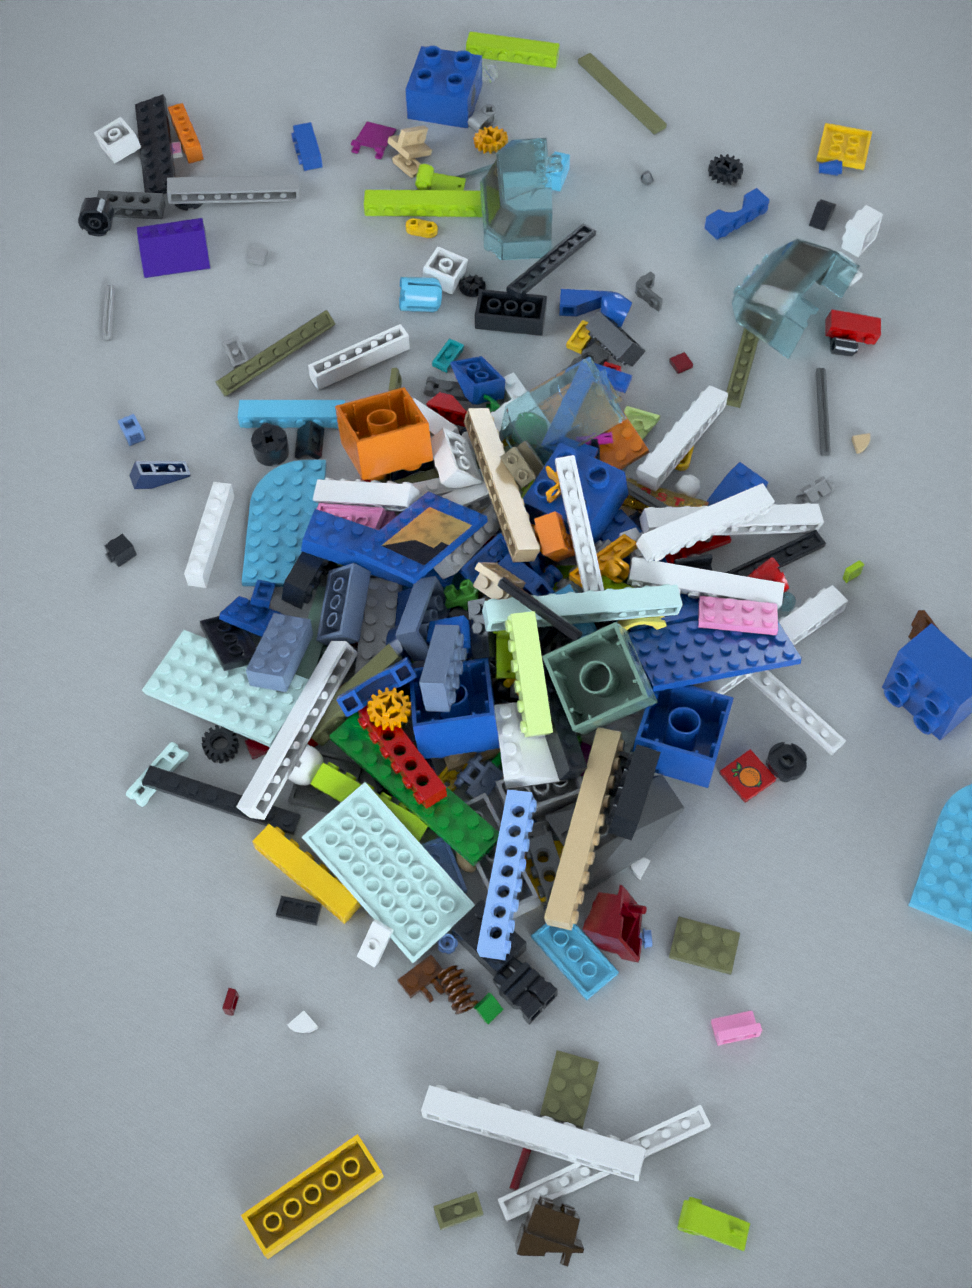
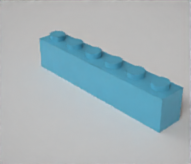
M239 400L238 421L240 428H259L263 423H270L281 428H300L309 421H313L323 428H338L335 406L346 402L345 400Z

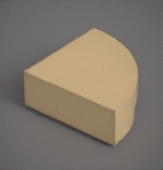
M870 433L852 436L851 440L857 454L863 452L869 445Z

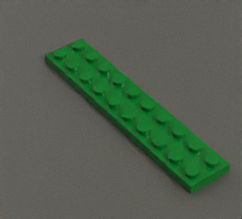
M358 711L329 735L333 743L473 867L497 844L499 832L448 787H446L447 796L426 809L422 803L418 804L413 796V790L411 788L407 789L402 781L403 777L401 774H396L392 769L390 759L383 757L380 752L381 747L378 743L374 744L369 737V731L360 726ZM398 752L396 755H403L404 752ZM409 767L407 770L412 771V770H415L416 768H415V767ZM421 782V783H419L418 785L424 786V785H426L427 783H426V782Z

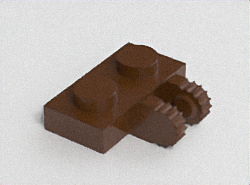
M432 954L397 980L410 999L421 992L427 1001L431 1003L434 1000L433 996L425 988L429 984H432L440 995L445 992L436 980L438 974L443 971V968Z

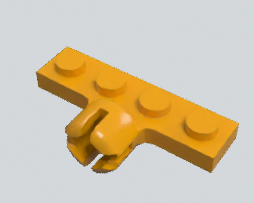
M623 534L598 552L596 555L601 575L608 577L615 583H621L625 580L630 570L629 564L622 559L638 548L637 542ZM577 567L569 573V579L582 588Z

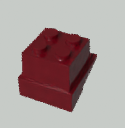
M619 885L617 895L598 892L596 899L592 903L589 915L584 921L582 930L599 949L617 954L621 959L639 963L642 939L640 938L642 914L646 913L647 907L639 905L623 885Z

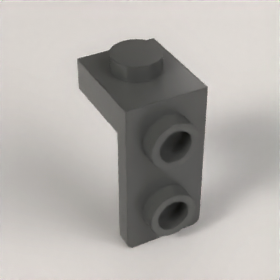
M650 271L646 275L641 276L636 282L635 294L659 312L662 309L663 300L651 290L654 287L655 274Z

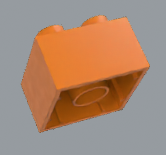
M405 387L335 406L341 444L362 480H381L387 476V473L401 469L413 471L420 468L422 463L433 461L429 423Z

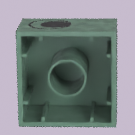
M617 622L542 656L574 732L582 735L589 734L597 730V727L602 728L657 703V699L629 634Z

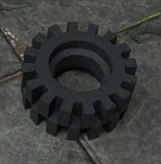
M215 725L214 730L210 727L209 733H204L205 737H202L201 743L207 758L209 760L212 759L214 763L217 760L219 763H223L224 759L226 762H229V757L233 759L235 757L234 753H238L239 741L235 732L222 726L219 728L218 725ZM224 738L228 741L227 746L221 750H216L213 747V743L218 739Z

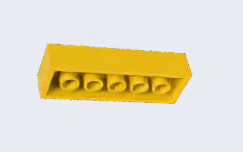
M357 1134L247 1210L241 1217L262 1253L269 1259L384 1178V1175Z

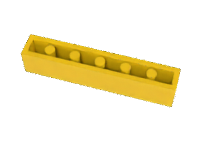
M268 824L252 841L254 848L345 924L361 907V904L337 877L334 878L329 874L330 871L322 863L318 865L314 861L315 858L308 851L303 852L299 849L300 846L295 840H288L284 836L285 833L276 826L274 828Z

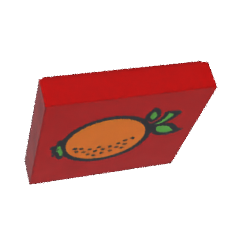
M751 749L719 772L744 803L770 786L777 779Z

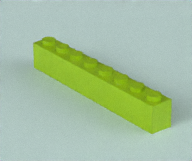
M365 190L364 211L365 216L495 217V191Z

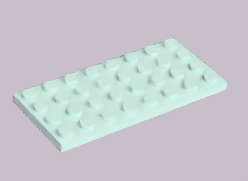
M183 630L142 691L148 696L271 747L309 679L295 674L287 692L250 686L246 673L248 665L224 671L208 640Z
M365 782L302 836L303 840L374 920L376 919L393 929L390 937L391 940L412 963L417 961L475 906Z

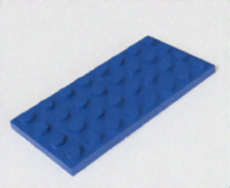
M698 620L671 624L658 630L649 628L628 632L653 692L801 664L802 660L779 621L777 635L699 628Z

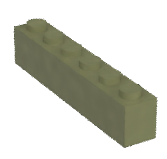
M390 644L383 648L335 693L311 736L319 745L323 746L330 740L329 735L350 717L345 716L336 700L337 697L403 659Z

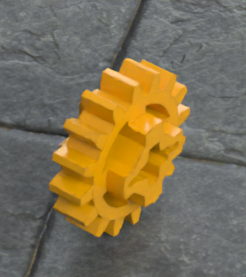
M492 126L489 128L484 127V130L479 129L478 133H475V137H473L475 148H478L479 152L483 150L484 154L486 152L492 154L493 151L498 153V150L503 151V147H507L508 143L507 132H504L503 128L498 129V126L492 128Z
M386 687L385 692L378 690V696L371 695L372 701H368L369 708H367L370 721H375L376 727L382 725L383 730H385L387 726H390V729L394 730L395 725L401 728V722H408L407 716H411V702L408 695L404 696L403 690L397 693L395 687L392 691H389L388 687Z

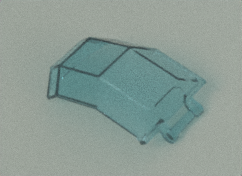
M589 356L505 405L500 431L510 448L517 447L527 440L545 466L560 442L577 449L626 420L627 418L618 404L623 399L621 396H618L607 377L608 373L604 369L599 372Z

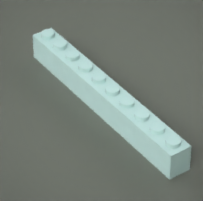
M670 584L654 587L644 586L642 588L626 587L619 590H589L584 593L568 592L560 595H531L570 624L678 615L682 607L678 585ZM513 597L485 601L482 612L486 632L506 630L505 621L510 614L532 612V610ZM535 613L537 627L552 626Z

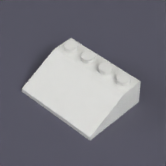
M517 703L494 705L506 789L558 782L559 778L545 735L525 738L524 733L520 729L522 715L518 712Z

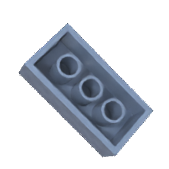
M355 563L329 571L316 641L327 646L331 641H346L349 644L359 642L371 571Z
M436 576L422 578L414 584L395 634L397 640L400 641L413 662L426 660L430 646L426 642L430 621L446 619L451 609H447L445 606L447 598L444 594V588Z
M277 613L273 614L246 669L250 686L281 692L288 691L313 637L310 619Z
M435 625L419 682L426 711L450 712L451 705L455 703V689L459 688V674L463 673L462 662L466 660L467 656L466 648H463L464 635L460 633L459 625Z

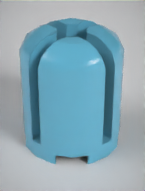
M400 277V311H438L442 301V286L438 279Z

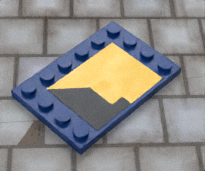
M428 491L354 550V554L359 559L415 584L488 522L486 515Z

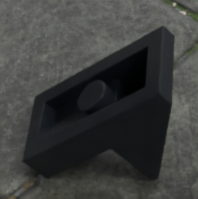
M822 199L818 201L809 226L824 231L836 208V204Z

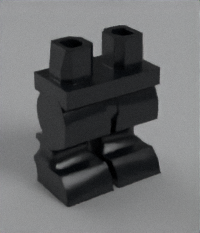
M513 958L507 965V969L513 974L507 978L502 972H499L493 978V983L499 989V995L513 1009H520L524 1020L530 1025L542 1012V1008L545 1009L557 997L558 989L552 983L546 982L545 978L540 976L526 961L522 963ZM530 994H535L537 998L532 997Z

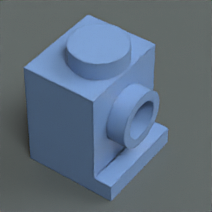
M134 414L118 420L119 427L129 446L145 440L143 430Z

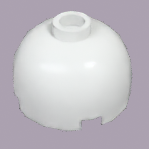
M306 745L288 779L298 785H309L324 762L320 752L314 747Z

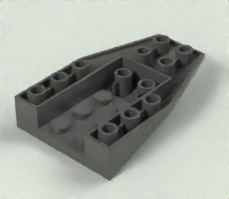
M662 774L653 776L632 841L608 833L610 825L606 823L618 787L610 789V803L608 807H605L603 813L605 814V822L603 826H600L598 832L600 833L599 844L595 845L593 850L595 852L594 862L588 868L590 876L587 886L590 890L642 859L684 810V806ZM577 801L545 816L563 846L565 845Z

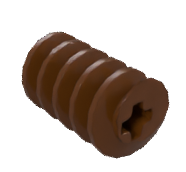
M453 965L438 974V978L442 980V987L446 988L444 991L449 996V1003H453L451 1005L452 1010L456 1011V1015L471 1010L478 1003V1000L471 1001L475 993L467 992L472 986L471 984L464 985L468 980V977H461L465 970H458V965Z

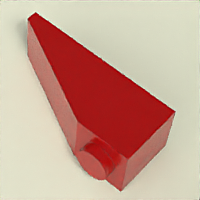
M439 392L426 403L428 408L450 423L466 427L464 419L467 411L453 395Z

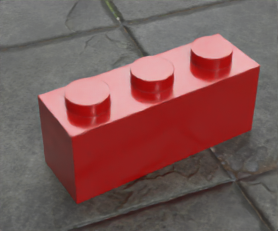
M831 309L825 319V336L855 339L856 342L875 345L881 336V318Z

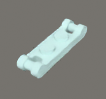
M171 742L152 762L151 766L173 772L181 762L188 758L189 753L184 749H179L176 743ZM148 768L126 792V796L130 799H135L136 803L141 807L148 803L149 798L156 791L142 785ZM141 788L145 790L142 794L139 793Z

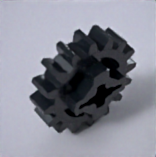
M720 154V158L715 156L714 160H710L708 175L712 176V181L717 180V184L723 182V185L728 182L731 185L732 181L737 183L738 179H741L743 175V163H740V159L735 160L734 155L729 157V154H727L726 157H723Z

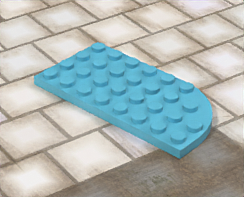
M298 460L289 462L273 469L259 481L250 500L242 586H255L257 579L276 583L275 587L284 586L285 579L302 553L303 537L314 509L318 507V503L313 501L317 479L325 480L326 460Z
M972 784L952 795L941 810L908 904L910 907L969 931H972Z

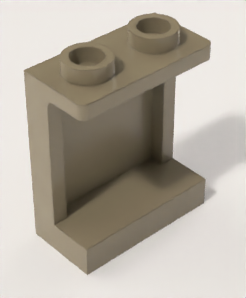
M527 440L500 456L521 488L535 480L544 467V464Z

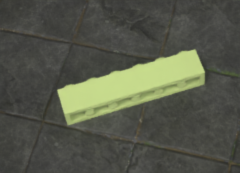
M535 611L510 614L505 621V628L510 633L508 648L513 654V660H511L512 672L516 674L514 689L519 694L517 709L522 715L520 729L524 733L525 738L549 735L553 733Z

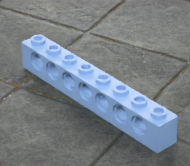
M507 790L477 946V952L480 957L505 960L506 954H509L511 950L509 937L510 933L514 932L515 920H513L514 912L518 911L519 900L516 898L517 893L521 892L522 889L521 871L524 872L526 868L524 855L525 852H528L530 846L528 833L532 832L533 829L532 812L535 813L537 808V800H534L532 792ZM517 812H524L523 816L515 817ZM514 831L521 832L517 837L511 836ZM510 851H517L515 856H507ZM506 871H513V874L511 876H503ZM502 891H510L508 896L500 897ZM499 911H506L503 917H496ZM501 931L502 935L499 938H492L494 932Z

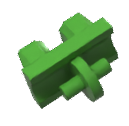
M469 579L462 581L458 590L454 585H448L444 590L445 597L447 598L445 606L447 609L460 606L469 611L468 601L477 600L479 590L473 586Z

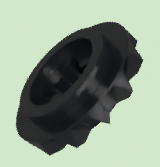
M470 274L468 277L463 276V279L459 281L460 292L468 297H476L479 294V289L485 290L486 288L483 277H478L477 274L475 276Z

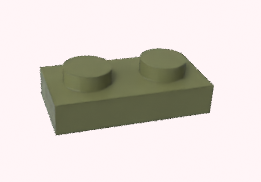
M477 1191L433 1206L440 1230L484 1215Z

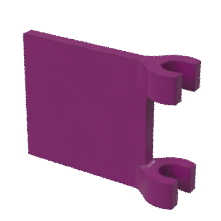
M367 121L357 138L352 140L351 145L353 148L351 152L358 154L361 145L374 148L377 152L375 158L381 160L389 144L387 143L388 138L394 136L396 128Z

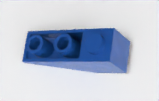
M561 289L559 316L577 317L600 309L601 298L610 291Z
M510 553L498 563L525 582L523 590L528 594L546 596L555 593L542 577L524 563L513 562Z

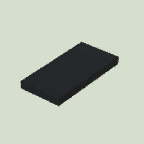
M219 616L200 621V627L224 671L249 665L257 648L246 630L220 620Z

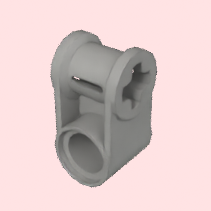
M492 104L484 105L469 118L468 126L478 132L479 129L484 130V127L489 128L496 123V107Z

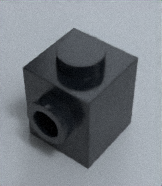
M123 533L104 545L107 551L105 554L106 558L110 563L114 562L118 567L137 555L134 546Z

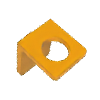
M547 466V476L556 483L546 492L547 501L551 503L562 492L557 471L554 472ZM556 489H558V491L556 492V494H554L553 496H551L552 493H553Z

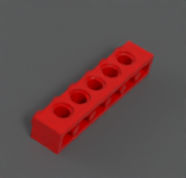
M368 705L358 711L360 726L363 729L366 728L369 731V737L374 744L378 743L381 747L380 752L383 757L390 759L392 769L396 774H401L406 788L413 790V796L417 803H422L427 809L447 796L446 786L402 728H399L397 725L394 726V730H391L390 726H387L385 730H383L382 725L376 727L375 721H370L367 712ZM388 737H392V738H393L392 740H389V741L385 740V739L388 738ZM398 752H404L403 755H396ZM409 767H415V768H416L415 770H412V771L407 770ZM421 782H426V783H427V784L424 785V786L418 785V784L421 783Z

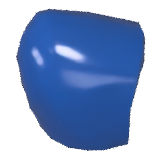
M607 292L601 298V312L622 327L632 302L618 292Z

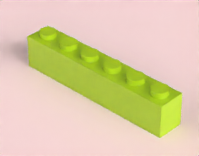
M471 31L466 42V51L471 54L482 55L483 59L556 68L559 59V43Z
M330 762L327 765L322 763L310 784L337 801L343 802L362 785L356 782L357 778L348 772L345 775L338 771L339 767ZM367 784L372 790L375 789L373 786ZM374 792L417 841L420 842L428 826L416 815L409 812V809L399 802L397 805L391 802L392 797L383 792L379 795Z

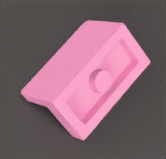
M753 1011L711 1020L717 1046L759 1037L762 1033L761 1025L756 1023Z

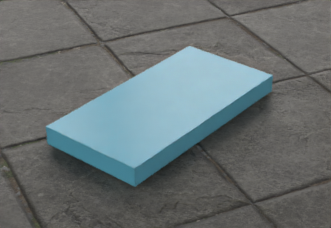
M545 923L531 935L535 943L586 1001L619 973L577 924H573L571 931L549 926Z

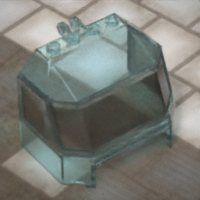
M547 138L511 140L496 153V160L487 175L480 182L484 249L495 253L496 257L500 260L542 258L551 250L553 212L550 173L562 171L563 165L561 163V155L552 154L548 157Z
M799 238L774 249L770 255L766 254L761 264H757L754 267L752 274H748L744 278L743 284L741 286L737 285L734 289L733 294L735 295L732 299L735 320L789 359L809 324L806 321L811 314L816 315L819 308L803 298V295L816 282L821 286L824 285L842 298L860 265L840 251Z

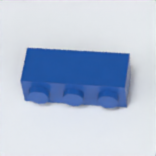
M312 123L293 125L291 137L293 143L296 142L294 147L296 154L299 153L297 155L299 165L303 166L304 171L322 168L321 154Z

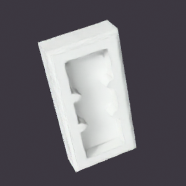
M375 919L370 926L357 957L376 967L393 929Z

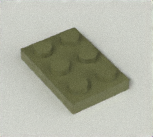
M679 916L669 958L731 975L740 932Z
M557 1050L540 1117L548 1116L555 1121L572 1123L576 1127L583 1129L599 1062Z

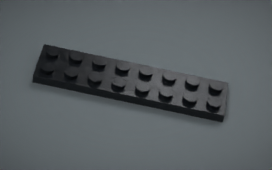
M164 94L135 104L145 193H167V178L176 177L167 102Z

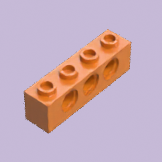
M180 103L169 106L170 119L179 142H181V147L188 164L204 160L201 145L184 104Z

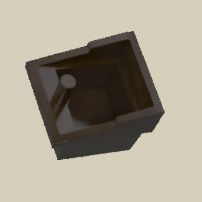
M540 1196L539 1199L533 1197L525 1223H521L515 1243L516 1254L520 1256H545L546 1253H562L560 1264L568 1267L572 1253L584 1252L581 1240L576 1239L580 1217L576 1210H574L575 1207L564 1203L561 1204V1207L554 1205L552 1199Z

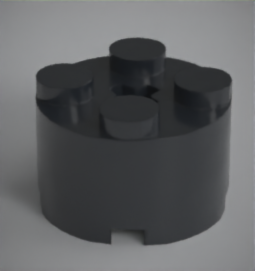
M85 198L78 218L80 228L88 231V234L91 236L99 237L106 235L111 230L114 218V209L110 201L106 198Z
M263 423L252 434L253 452L260 464L272 466V464L278 463L279 465L288 458L289 444L287 434L281 427L271 425L270 423Z

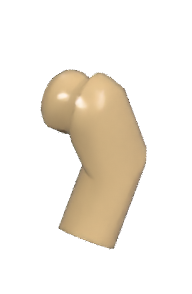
M456 852L458 867L465 872H474L476 865L473 867Z

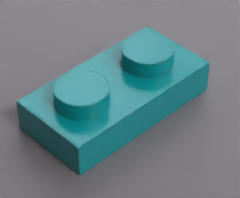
M449 338L432 361V366L447 373L451 368L450 362L458 359L464 350V345Z

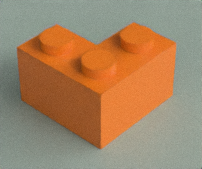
M555 511L534 519L536 524L534 530L536 535L539 536L540 552L544 556L556 562L575 556L571 535L566 533L561 514Z

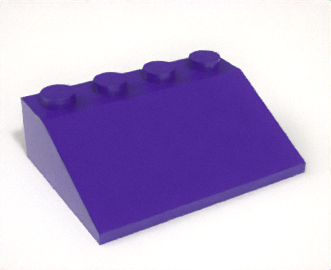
M203 218L137 227L144 278L211 269Z

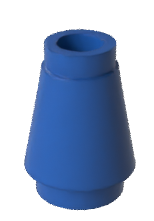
M837 159L819 163V173L834 176L842 174V161Z

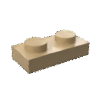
M400 153L392 158L393 163L410 178L417 176L420 163L415 158L408 160Z

